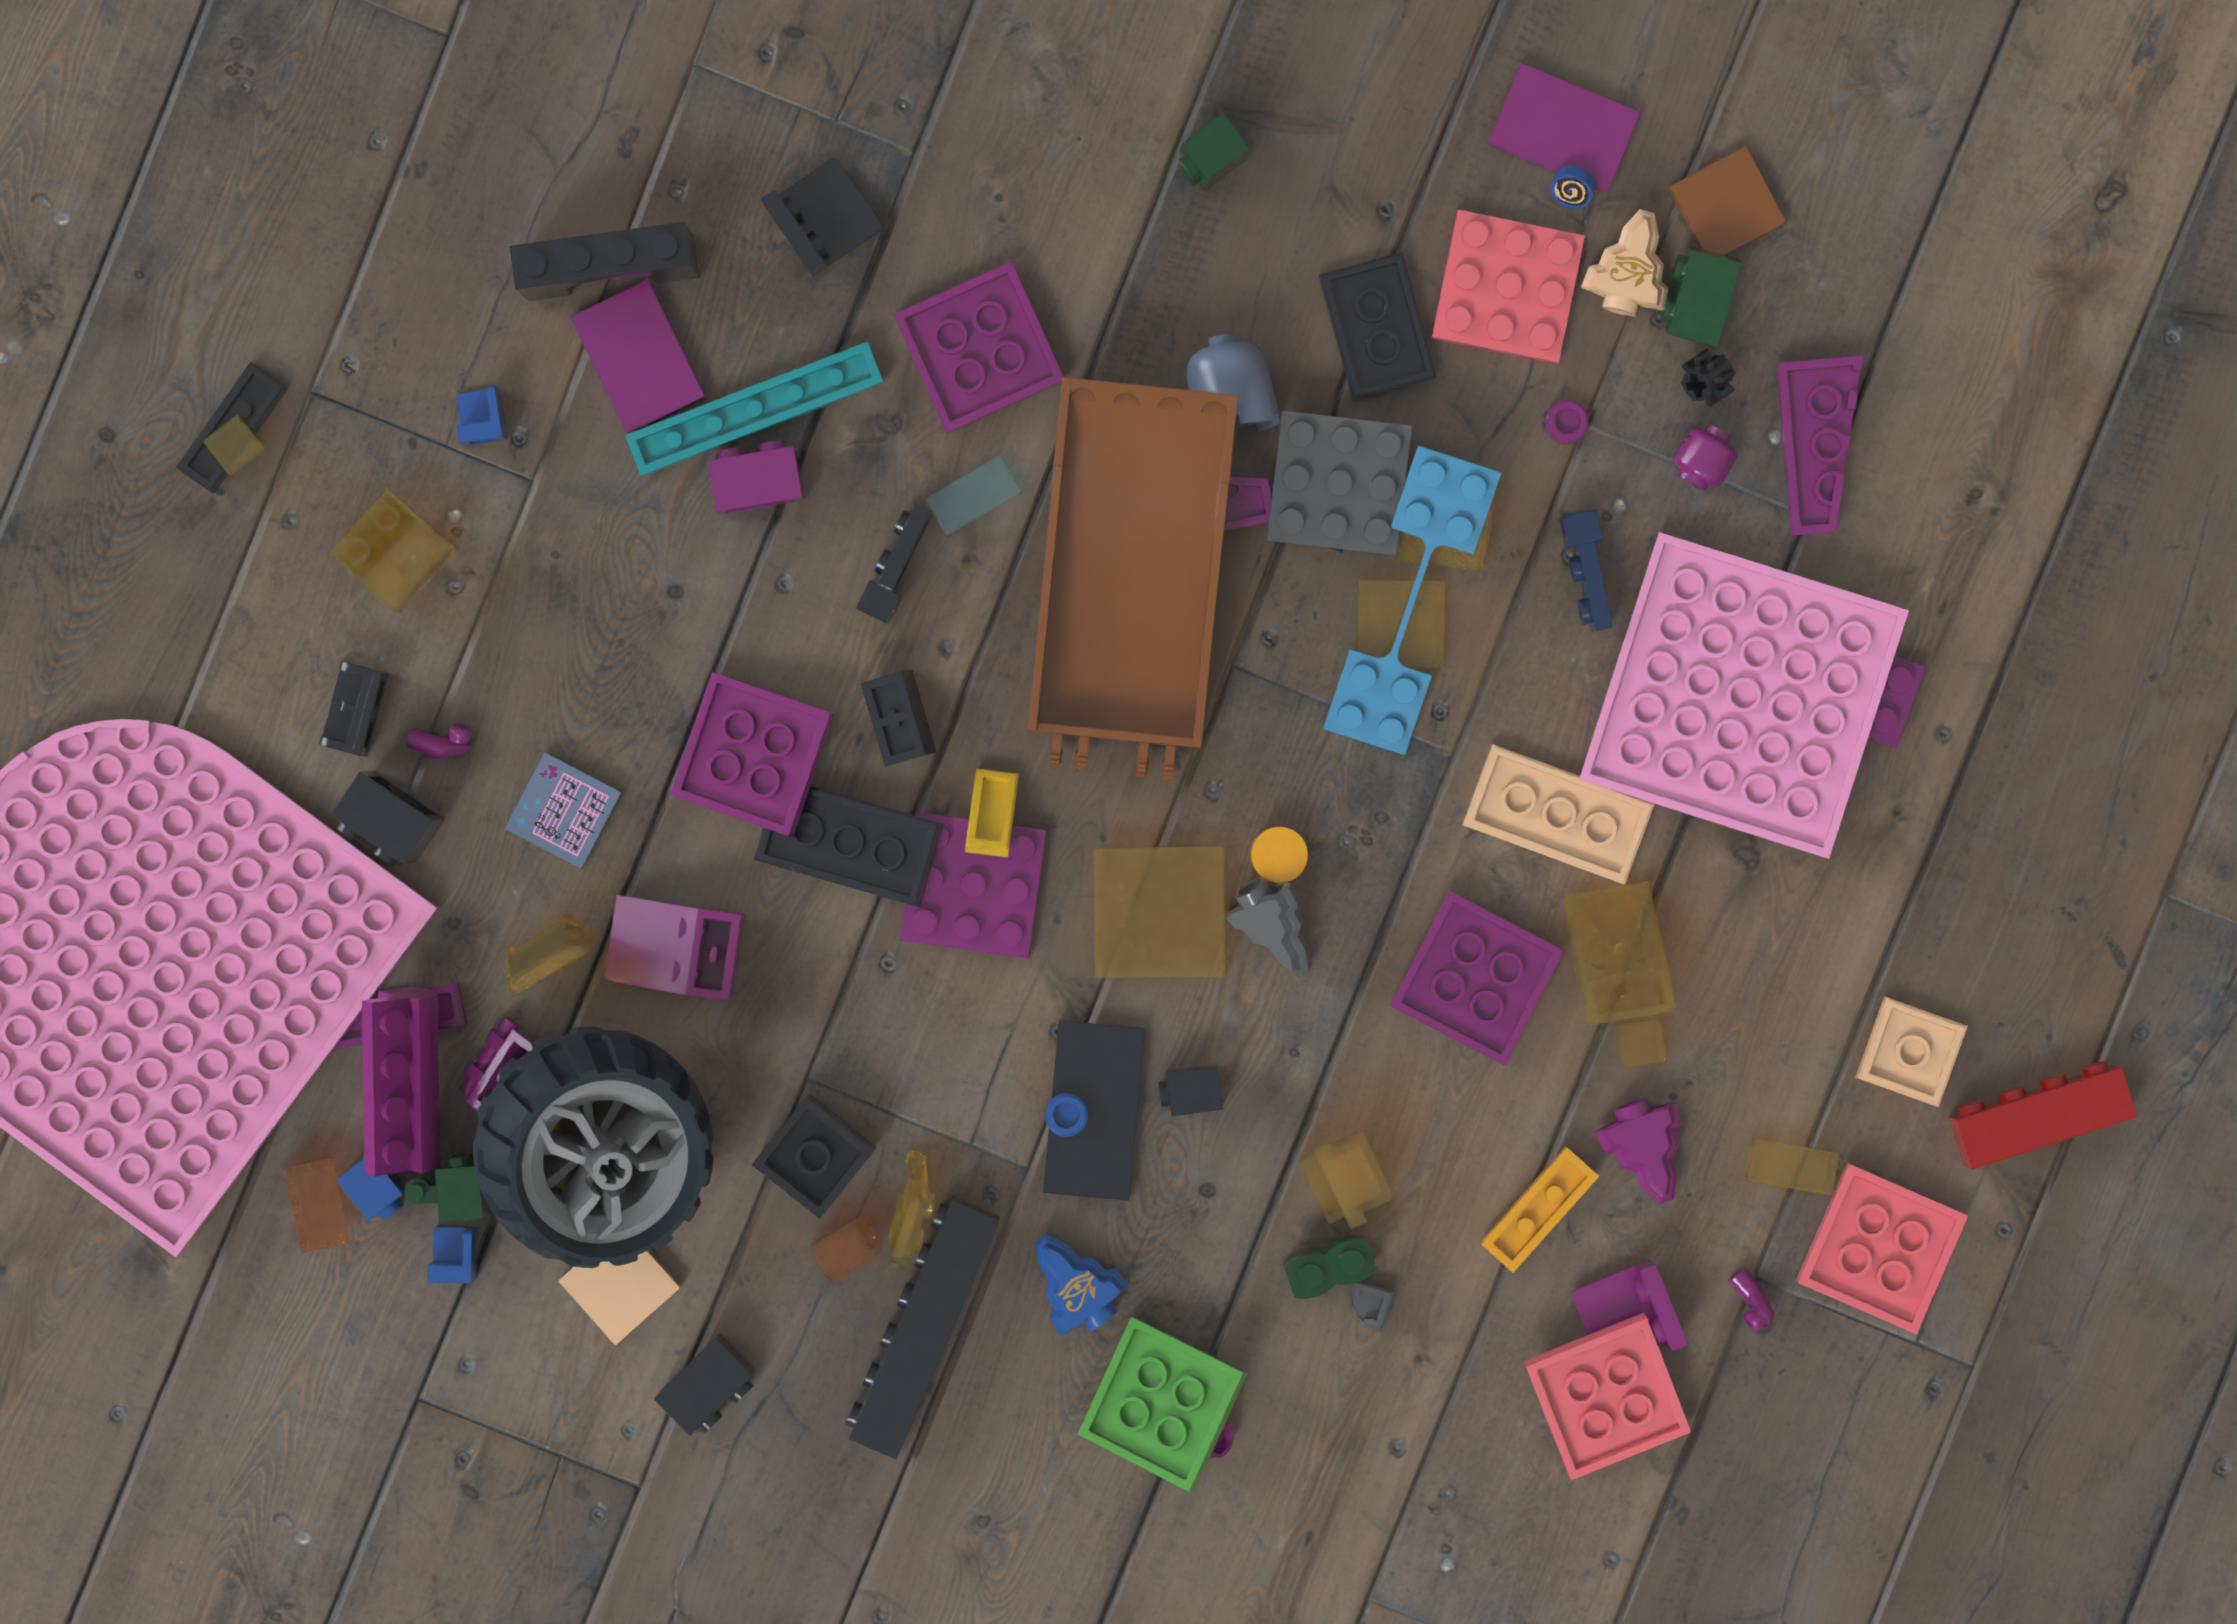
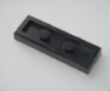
M250 362L176 468L209 492L215 493L288 390V387Z

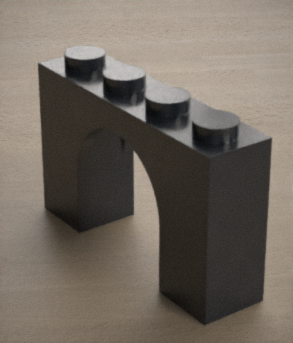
M685 222L509 246L515 290L528 301L571 296L570 287L605 279L650 277L659 284L700 278L694 235Z

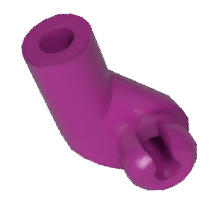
M462 723L450 726L449 735L437 737L419 728H413L407 737L406 745L408 748L424 755L441 760L466 753L472 746L470 739L473 733L468 725Z
M1745 1267L1738 1269L1727 1281L1750 1307V1310L1744 1313L1745 1323L1753 1331H1761L1766 1324L1771 1325L1774 1319V1311L1763 1289Z

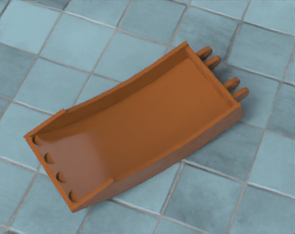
M1062 377L1028 720V732L1052 734L1049 768L1059 769V765L1062 763V735L1079 737L1075 765L1077 766L1076 771L1086 772L1089 738L1139 743L1136 777L1145 778L1149 767V744L1165 745V757L1162 760L1161 766L1163 780H1172L1176 747L1201 748L1238 395Z

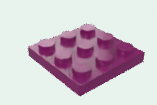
M1012 261L893 314L947 434L1062 383L1063 374Z
M712 672L670 795L793 837L835 714Z
M918 812V817L942 823L943 827L920 907L905 904L900 940L1029 958L1047 830L1012 825L1008 858L965 852L969 819Z
M1448 890L1389 1006L1505 1066L1564 950Z

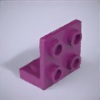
M1650 1259L1571 1291L1572 1299L1587 1335L1644 1313L1659 1349L1667 1346L1673 1352L1688 1345L1658 1268Z

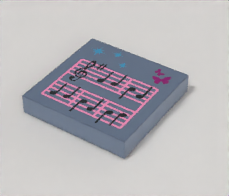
M544 752L505 829L583 869L623 792Z

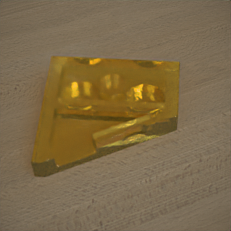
M908 1150L905 1163L908 1169V1181L905 1189H899L895 1215L888 1240L890 1267L906 1270L912 1253L918 1254L921 1249L923 1229L920 1227L923 1218L930 1219L935 1201L934 1193L929 1192L926 1155L924 1152Z

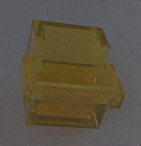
M1361 1130L1331 1144L1328 1139L1312 1146L1314 1152L1298 1159L1329 1224L1345 1217L1349 1227L1353 1229L1367 1222L1363 1214L1364 1212L1394 1199L1373 1151Z

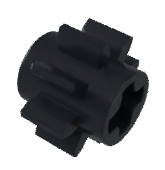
M1705 349L1682 365V368L1687 373L1684 375L1681 385H1683L1686 394L1693 402L1695 400H1705L1708 407H1711L1735 390L1729 383L1736 372L1724 354L1711 356L1710 351Z

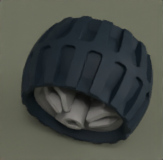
M594 1026L572 1028L567 1035L555 1037L549 1034L532 1042L534 1049L518 1060L512 1057L498 1072L500 1076L498 1083L493 1090L489 1089L485 1092L478 1109V1126L473 1135V1159L479 1186L489 1208L501 1225L524 1246L545 1258L558 1259L574 1267L596 1268L600 1262H610L614 1266L625 1265L637 1261L639 1254L653 1247L657 1250L661 1249L673 1240L672 1233L684 1220L687 1222L691 1221L701 1204L699 1198L701 1187H706L709 1184L714 1163L711 1152V1144L714 1138L708 1109L697 1085L681 1064L669 1053L641 1036L618 1029L612 1031L603 1030ZM624 1103L633 1106L617 1123L607 1130ZM580 1164L564 1190L555 1187L570 1171Z

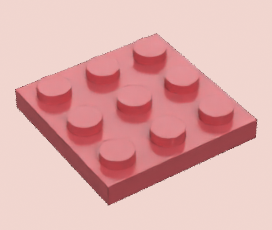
M1458 210L1431 338L1558 364L1585 235Z
M1846 1163L1795 1281L1917 1335L1968 1215Z
M1644 1313L1523 1361L1571 1481L1691 1433L1652 1329Z

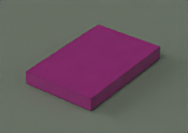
M1521 63L1487 145L1554 173L1561 167L1569 165L1584 168L1594 177L1596 182L1595 190L1607 194L1641 112Z
M645 280L570 317L627 434L642 429L706 398L649 280Z

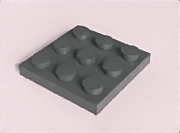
M1282 410L1267 540L1397 555L1399 530L1391 528V524L1406 481L1412 425Z

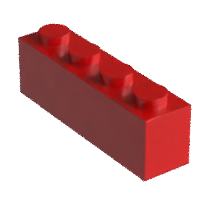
M2106 1060L2098 1061L2081 1067L2083 1074L2069 1079L2066 1078L2065 1074H2058L2040 1080L2042 1087L2025 1092L2024 1087L1999 1093L2000 1101L1984 1105L1983 1100H1976L1960 1105L1958 1107L1959 1114L1949 1116L1948 1118L1963 1165L1973 1170L2136 1118L2137 1114L2122 1067L2108 1066Z

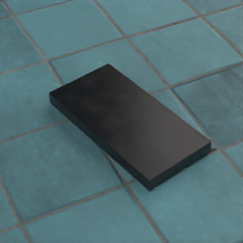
M810 786L794 836L790 837L763 827L754 860L920 907L943 824Z
M1059 1020L1052 1098L1057 1094L1066 1092L1078 1095L1087 1106L1088 1120L1081 1132L1070 1137L1059 1136L1049 1129L1043 1193L1129 1201L1145 1028Z

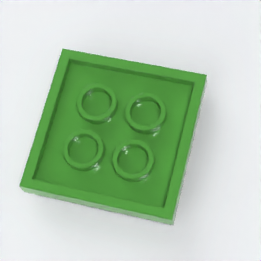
M1131 1317L1078 1435L1188 1492H1194L1248 1373L1137 1317Z

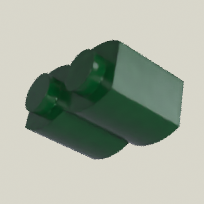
M1348 1234L1338 1237L1326 1245L1324 1249L1308 1248L1298 1251L1283 1262L1294 1297L1299 1299L1320 1296L1329 1291L1336 1283L1354 1284L1363 1281L1377 1270L1368 1241L1361 1234Z

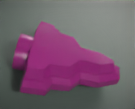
M1642 1098L1614 1109L1617 1120L1594 1132L1603 1151L1614 1153L1621 1168L1635 1172L1641 1188L1659 1204L1673 1200L1675 1197L1677 1174L1672 1157L1679 1148L1675 1130L1682 1124L1676 1102L1650 1108L1647 1098Z

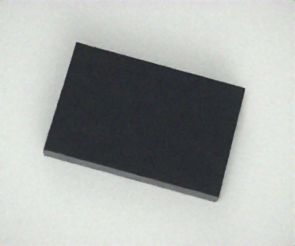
M1402 252L1318 276L1352 401L1436 378Z

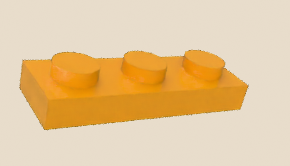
M1565 1146L1479 1243L1514 1273L1598 1179L1599 1175Z

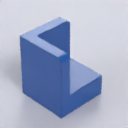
M491 385L486 386V390L457 395L461 425L457 426V433L460 444L471 446L508 440L500 388Z
M438 1226L433 1230V1262L428 1265L427 1283H472L477 1279L478 1227Z

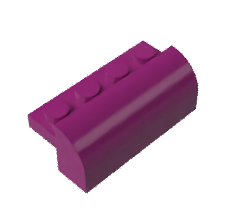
M415 986L378 991L377 999L362 1000L365 1174L381 1176L411 1170L420 1173L429 1172L440 1167L438 993Z

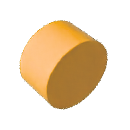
M1271 827L1262 831L1255 838L1251 847L1250 857L1255 871L1261 877H1265L1266 880L1274 883L1291 881L1302 873L1307 863L1308 851L1303 838L1294 830L1286 827Z

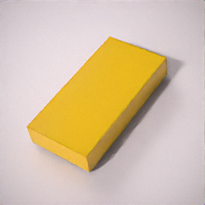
M976 768L965 852L1008 858L1019 780L1018 773Z

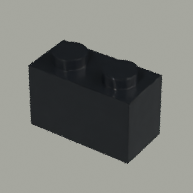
M719 1333L658 1392L654 1400L689 1436L698 1428L703 1433H706L723 1416L718 1409L729 1398L734 1403H737L754 1386L749 1379L756 1370Z

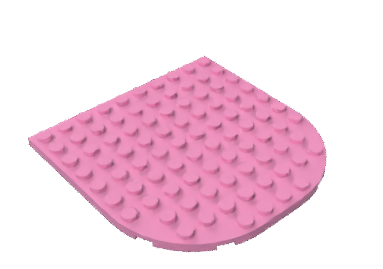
M116 719L77 725L51 735V737L37 743L26 752L23 751L0 770V1128L173 1256H180L361 1014L362 1000L373 998L439 908L235 756L212 741L193 732L146 720Z

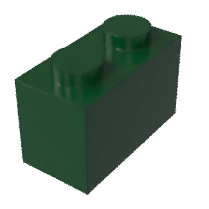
M1222 113L1181 144L1178 168L1192 187L1199 183L1202 189L1206 191L1247 160L1249 147L1224 113Z
M1692 246L1687 247L1685 256L1678 254L1672 273V280L1678 281L1674 298L1666 297L1660 317V322L1666 323L1665 331L1668 335L1719 347L1742 264L1738 258Z

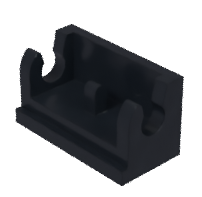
M341 661L340 671L319 744L353 755L367 757L389 673Z
M913 670L900 671L861 683L885 767L937 752Z

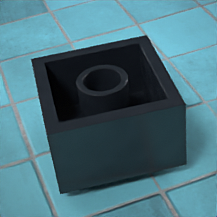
M360 771L330 815L339 821L336 827L339 831L357 842L360 839L368 840L376 846L372 852L392 866H395L396 863L402 865L417 862L445 821V818L375 771Z
M809 1093L752 1163V1166L820 1219L875 1151L876 1146Z

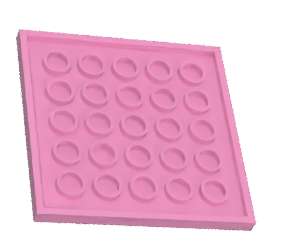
M1659 532L1579 780L1829 859L1909 610Z

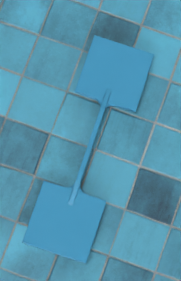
M1418 445L1391 528L1421 538L1425 544V552L1390 653L1383 657H1377L1355 649H1349L1323 727L1324 730L1402 755L1406 754L1432 674L1407 667L1399 661L1398 650L1432 551L1439 546H1448L1474 555L1501 476V471Z

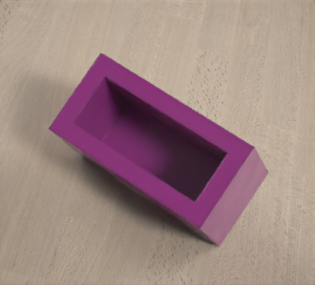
M785 440L760 444V452L743 454L742 447L717 451L718 459L708 460L716 512L720 515L805 500L797 450L794 446L786 447Z

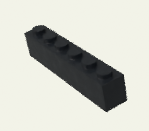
M954 1196L949 1206L940 1203L931 1227L938 1229L932 1245L923 1243L914 1263V1267L921 1269L916 1283L913 1285L906 1282L896 1305L904 1309L897 1325L889 1322L879 1346L887 1349L881 1364L872 1361L862 1384L870 1388L863 1404L857 1401L854 1402L845 1423L846 1426L853 1428L849 1440L895 1460L897 1459L999 1223L1000 1216Z

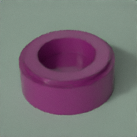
M1562 400L1555 403L1547 411L1544 426L1552 440L1561 444H1571L1584 436L1589 426V417L1585 408L1578 402Z

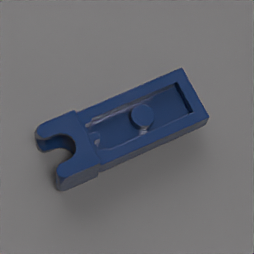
M1593 509L1565 515L1559 518L1564 546L1566 549L1573 547L1575 556L1569 557V567L1573 582L1581 583L1584 598L1577 600L1582 625L1589 624L1591 632L1612 628L1595 545L1596 542L1602 540L1597 511Z

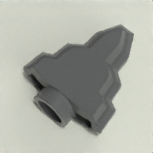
M1259 877L1241 887L1235 894L1238 902L1223 912L1234 929L1245 931L1255 944L1268 947L1276 960L1296 975L1309 971L1312 967L1309 945L1301 934L1304 920L1298 910L1301 900L1292 883L1286 881L1270 886L1265 877Z

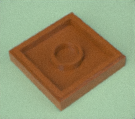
M1746 146L1668 187L1698 247L1703 250L1727 255L1786 223Z

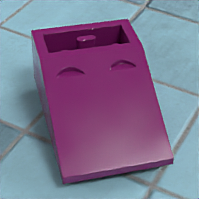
M616 895L604 980L677 994L730 1001L733 999L745 913Z

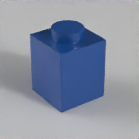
M362 1159L336 1180L367 1221L373 1219L378 1214L384 1221L404 1206L400 1197L405 1194V1185L396 1173L381 1176L365 1174V1159Z

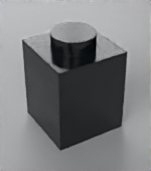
M1217 1064L1165 1071L1167 1081L1158 1082L1161 1107L1170 1106L1172 1116L1223 1110Z

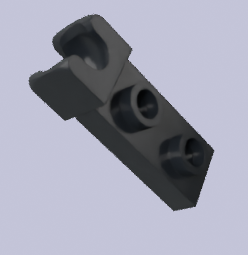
M915 504L911 513L906 510L902 512L893 531L894 534L899 536L893 551L887 549L883 551L874 570L875 573L881 576L877 583L869 580L856 609L881 622L889 623L901 599V596L895 593V590L932 516L930 511Z

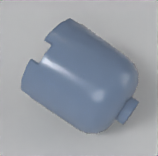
M1224 334L1209 338V347L1200 349L1190 358L1187 365L1189 390L1238 395L1234 437H1238L1236 428L1255 424L1256 432H1261L1281 424L1267 360L1264 352L1257 345L1247 341H1235L1234 334Z

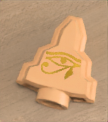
M1639 209L1623 227L1618 244L1605 248L1599 263L1588 267L1581 288L1604 297L1603 309L1631 317H1636L1639 307L1663 310L1668 287L1662 282L1664 264L1655 254L1659 239L1655 213Z

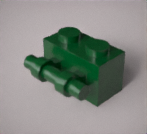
M473 1152L453 1154L452 1157L446 1158V1163L435 1169L436 1179L429 1174H422L409 1181L405 1186V1197L412 1204L438 1203L439 1222L483 1219L492 1213L479 1186Z

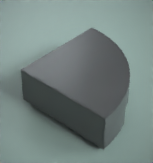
M1365 1281L1351 1284V1301L1358 1316L1370 1328L1382 1333L1394 1290Z

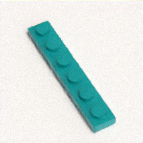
M867 341L626 434L625 437L639 473L643 477L884 384Z

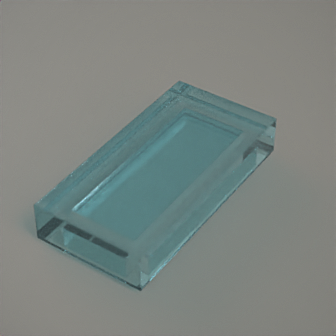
M999 455L925 498L948 537L1022 493Z

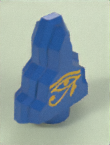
M1048 1233L1035 1242L1039 1267L1049 1280L1045 1295L1053 1307L1050 1319L1060 1336L1067 1334L1082 1324L1091 1332L1109 1320L1118 1311L1112 1301L1130 1283L1115 1267L1105 1269L1094 1257H1079L1068 1243Z

